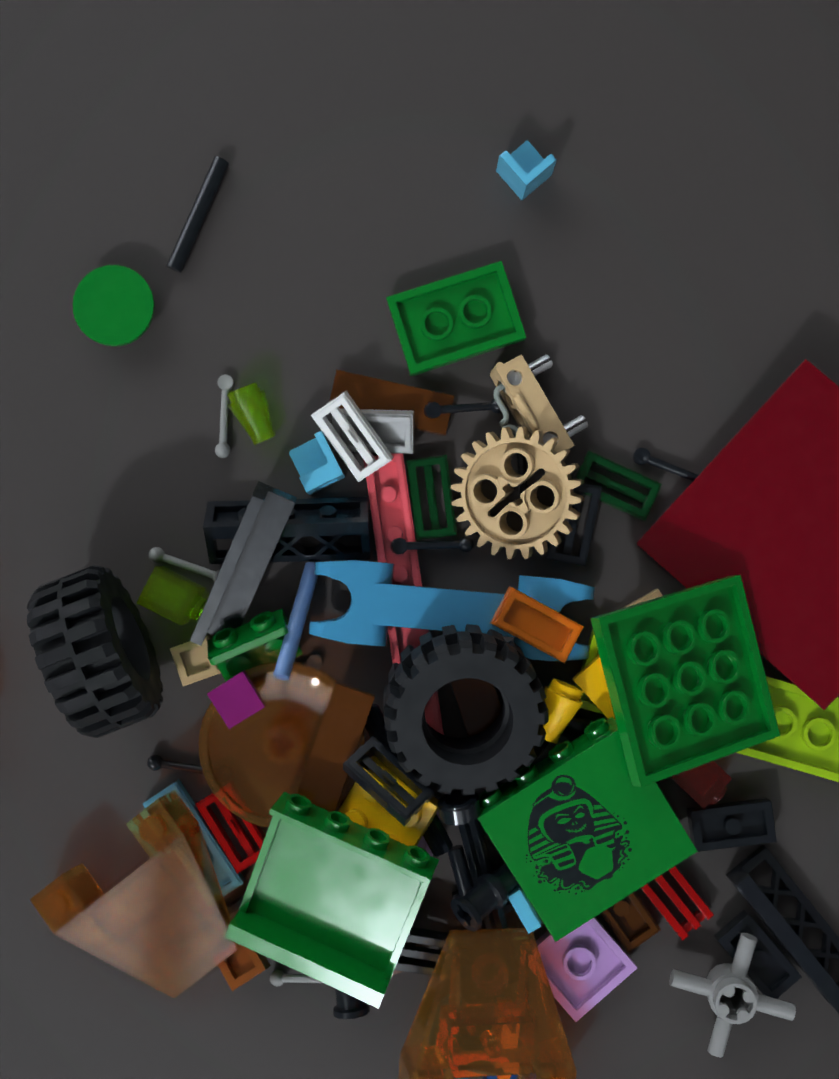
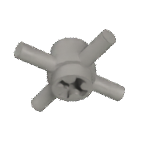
M741 933L733 963L716 965L710 970L707 979L675 969L670 974V986L707 996L711 1009L717 1015L707 1051L719 1058L724 1056L733 1024L748 1022L753 1018L756 1011L790 1021L794 1020L796 1014L795 1004L758 994L753 980L747 975L757 938L748 933ZM735 988H739L737 991L738 994L735 997H732L735 994Z

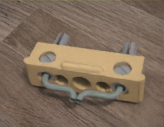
M521 354L505 364L498 362L491 370L490 377L496 386L494 399L503 413V419L499 422L502 428L510 427L516 436L518 428L514 425H506L509 421V412L499 394H501L519 427H527L528 438H531L532 434L540 429L543 430V443L554 437L558 439L554 449L557 453L574 447L575 445L570 437L587 428L588 422L586 421L568 432L566 430L586 418L580 415L564 425L558 418L535 378L536 375L553 366L552 360L531 371V369L549 360L550 357L545 354L527 364Z

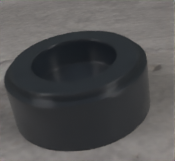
M455 790L451 794L443 795L437 803L440 820L447 825H463L472 822L482 812L479 796L476 792L475 795L462 796L461 790Z

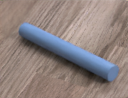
M313 562L305 563L287 625L288 633L284 635L273 676L280 680L287 681L290 679L319 576L314 574L315 563Z

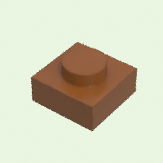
M233 941L212 954L232 991L271 966L265 956Z

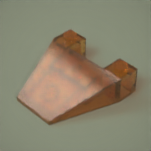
M173 790L158 798L126 823V826L150 859L106 894L103 893L83 863H80L61 874L33 896L30 901L53 934L172 998H176L236 952L240 946L224 938L231 919L199 822L177 792Z
M525 928L478 929L475 932L470 930H450L401 1050L398 1079H456L518 1075V1079H576L577 1070L533 932L528 934Z

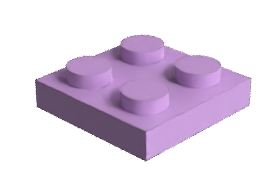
M596 917L556 942L549 931H547L520 954L522 961L575 1022L582 1018L637 969L635 962Z

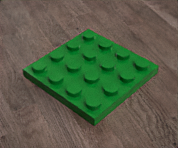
M730 575L590 618L632 786L644 787L780 736L741 575Z

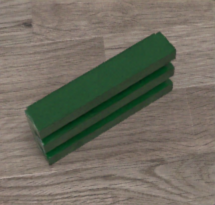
M587 451L575 478L582 480L588 478L642 503V508L639 509L602 491L599 499L600 502L641 521H646L662 485L591 451ZM592 463L650 489L647 496L590 470ZM583 492L584 495H587V496L590 497V495H591L590 493H585V492Z
M447 455L407 460L417 540L457 535L454 508L451 503L453 501ZM432 465L440 466L447 528L442 529L439 527ZM416 467H424L432 530L424 531Z

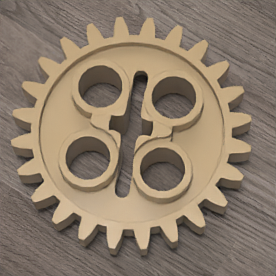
M521 426L514 437L510 427H505L501 430V440L493 431L486 433L488 445L480 440L474 441L472 445L476 455L468 452L463 453L461 457L468 466L454 469V472L463 478L462 482L451 485V489L461 492V498L451 502L452 506L463 507L464 512L456 520L457 522L469 520L471 525L466 530L465 535L468 536L478 532L480 537L477 546L480 548L487 542H491V554L494 556L505 547L508 559L514 558L518 549L521 550L524 559H528L532 556L533 546L540 555H543L548 551L546 540L554 546L559 545L562 541L557 531L564 534L571 533L573 528L566 519L577 520L581 515L572 508V504L583 502L584 497L575 494L573 489L582 485L584 480L572 479L570 474L579 465L578 463L565 464L564 460L569 455L570 450L566 449L557 453L554 450L558 441L556 437L543 443V430H536L531 438H528L527 427ZM515 453L522 454L528 461V469L524 475L517 474L511 466V460ZM540 468L545 470V475L524 490L520 495L521 498L506 505L495 517L490 515V510L512 494L514 487L525 483ZM485 479L492 481L497 488V495L494 500L487 499L481 492V485ZM540 485H545L552 489L555 497L552 506L542 505L537 499V489ZM509 511L516 512L521 516L523 520L521 531L512 530L508 526L506 517Z

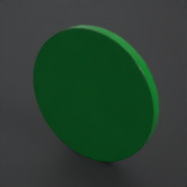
M106 265L94 269L80 281L73 296V314L77 325L87 337L105 346H124L136 341L147 331L154 317L155 300L149 284L140 274L125 266Z

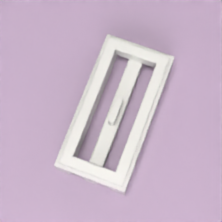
M344 391L311 415L358 482L392 461L393 456L347 391ZM340 405L345 408L379 457L377 460L339 408ZM327 414H332L368 466L365 468L361 467L327 419Z

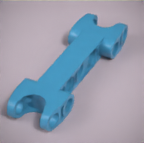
M360 560L315 562L314 574L328 576L344 583L350 591L351 602L349 609L344 615L336 619L310 621L309 634L347 644L386 646L388 626L443 631L442 627L454 625L456 632L465 631L466 624L479 625L481 632L485 634L492 629L503 636L514 637L490 623L505 594L392 584L394 567L392 563ZM519 575L518 591L560 612L570 602L586 599L594 600L595 587L563 579ZM514 637L513 642L521 648L526 658L559 661ZM575 643L566 661L588 659L590 646Z

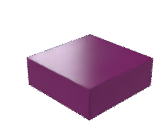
M245 670L207 693L228 729H231L266 706V703Z

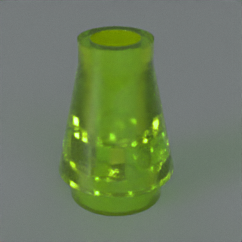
M257 382L227 394L231 403L227 406L248 433L254 445L276 436L272 427L265 389L261 391Z

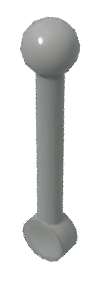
M224 374L217 381L222 393L219 444L215 447V454L220 458H226L231 451L230 446L227 444L229 393L234 388V380L230 375Z
M154 547L149 551V559L154 563L163 561L212 578L214 582L220 571H213L165 554L160 547Z
M274 970L270 975V982L276 987L283 985V983H322L305 974H285L282 970Z

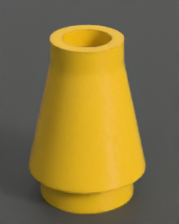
M553 678L550 686H545L544 688L546 695L544 701L548 708V722L542 725L546 732L544 740L557 744L561 734L582 706L583 702L580 699L584 691L569 683Z

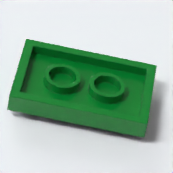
M502 261L386 297L410 376L522 342L526 339Z

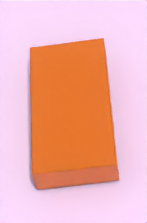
M513 587L507 589L490 621L492 625L563 663L566 662L584 628L581 624Z

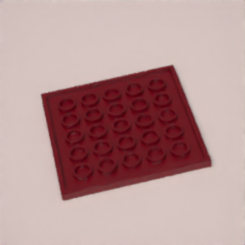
M805 359L636 544L687 589L730 575H741L760 654L823 710L839 696V386Z

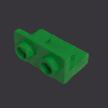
M281 608L274 612H262L252 618L249 623L235 629L225 628L207 640L208 659L211 665L218 666L225 681L245 670L249 677H252L276 666L284 635L288 633V619L283 609ZM300 643L296 657L303 655Z

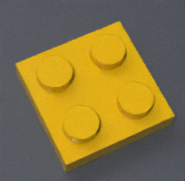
M371 757L378 766L394 777L396 782L415 799L418 797L409 786L377 757ZM363 768L371 777H373L383 788H385V789H386L395 799H397L405 808L407 807V806L404 805L394 794H392L382 783H380L370 772H368L365 768ZM355 782L338 812L347 815L351 821L366 828H376L384 831L393 840L407 846H417L438 811L437 803L439 800L433 796L403 826Z

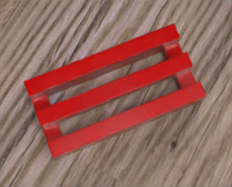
M231 780L223 787L197 801L195 805L238 874L257 861L266 835ZM226 794L260 849L258 851L255 850L223 796ZM213 802L217 805L248 857L245 859L241 858L211 809L210 804Z
M676 866L668 871L699 908L695 913H691L662 875L655 878V881L686 918L684 922L680 924L648 883L641 887V889L683 941L689 936L687 933L691 929L697 930L701 926V921L705 918L709 920L714 914Z

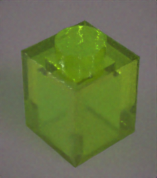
M155 566L136 603L179 625L188 624L191 619L196 621L202 613L207 599L202 597L206 587L164 566Z

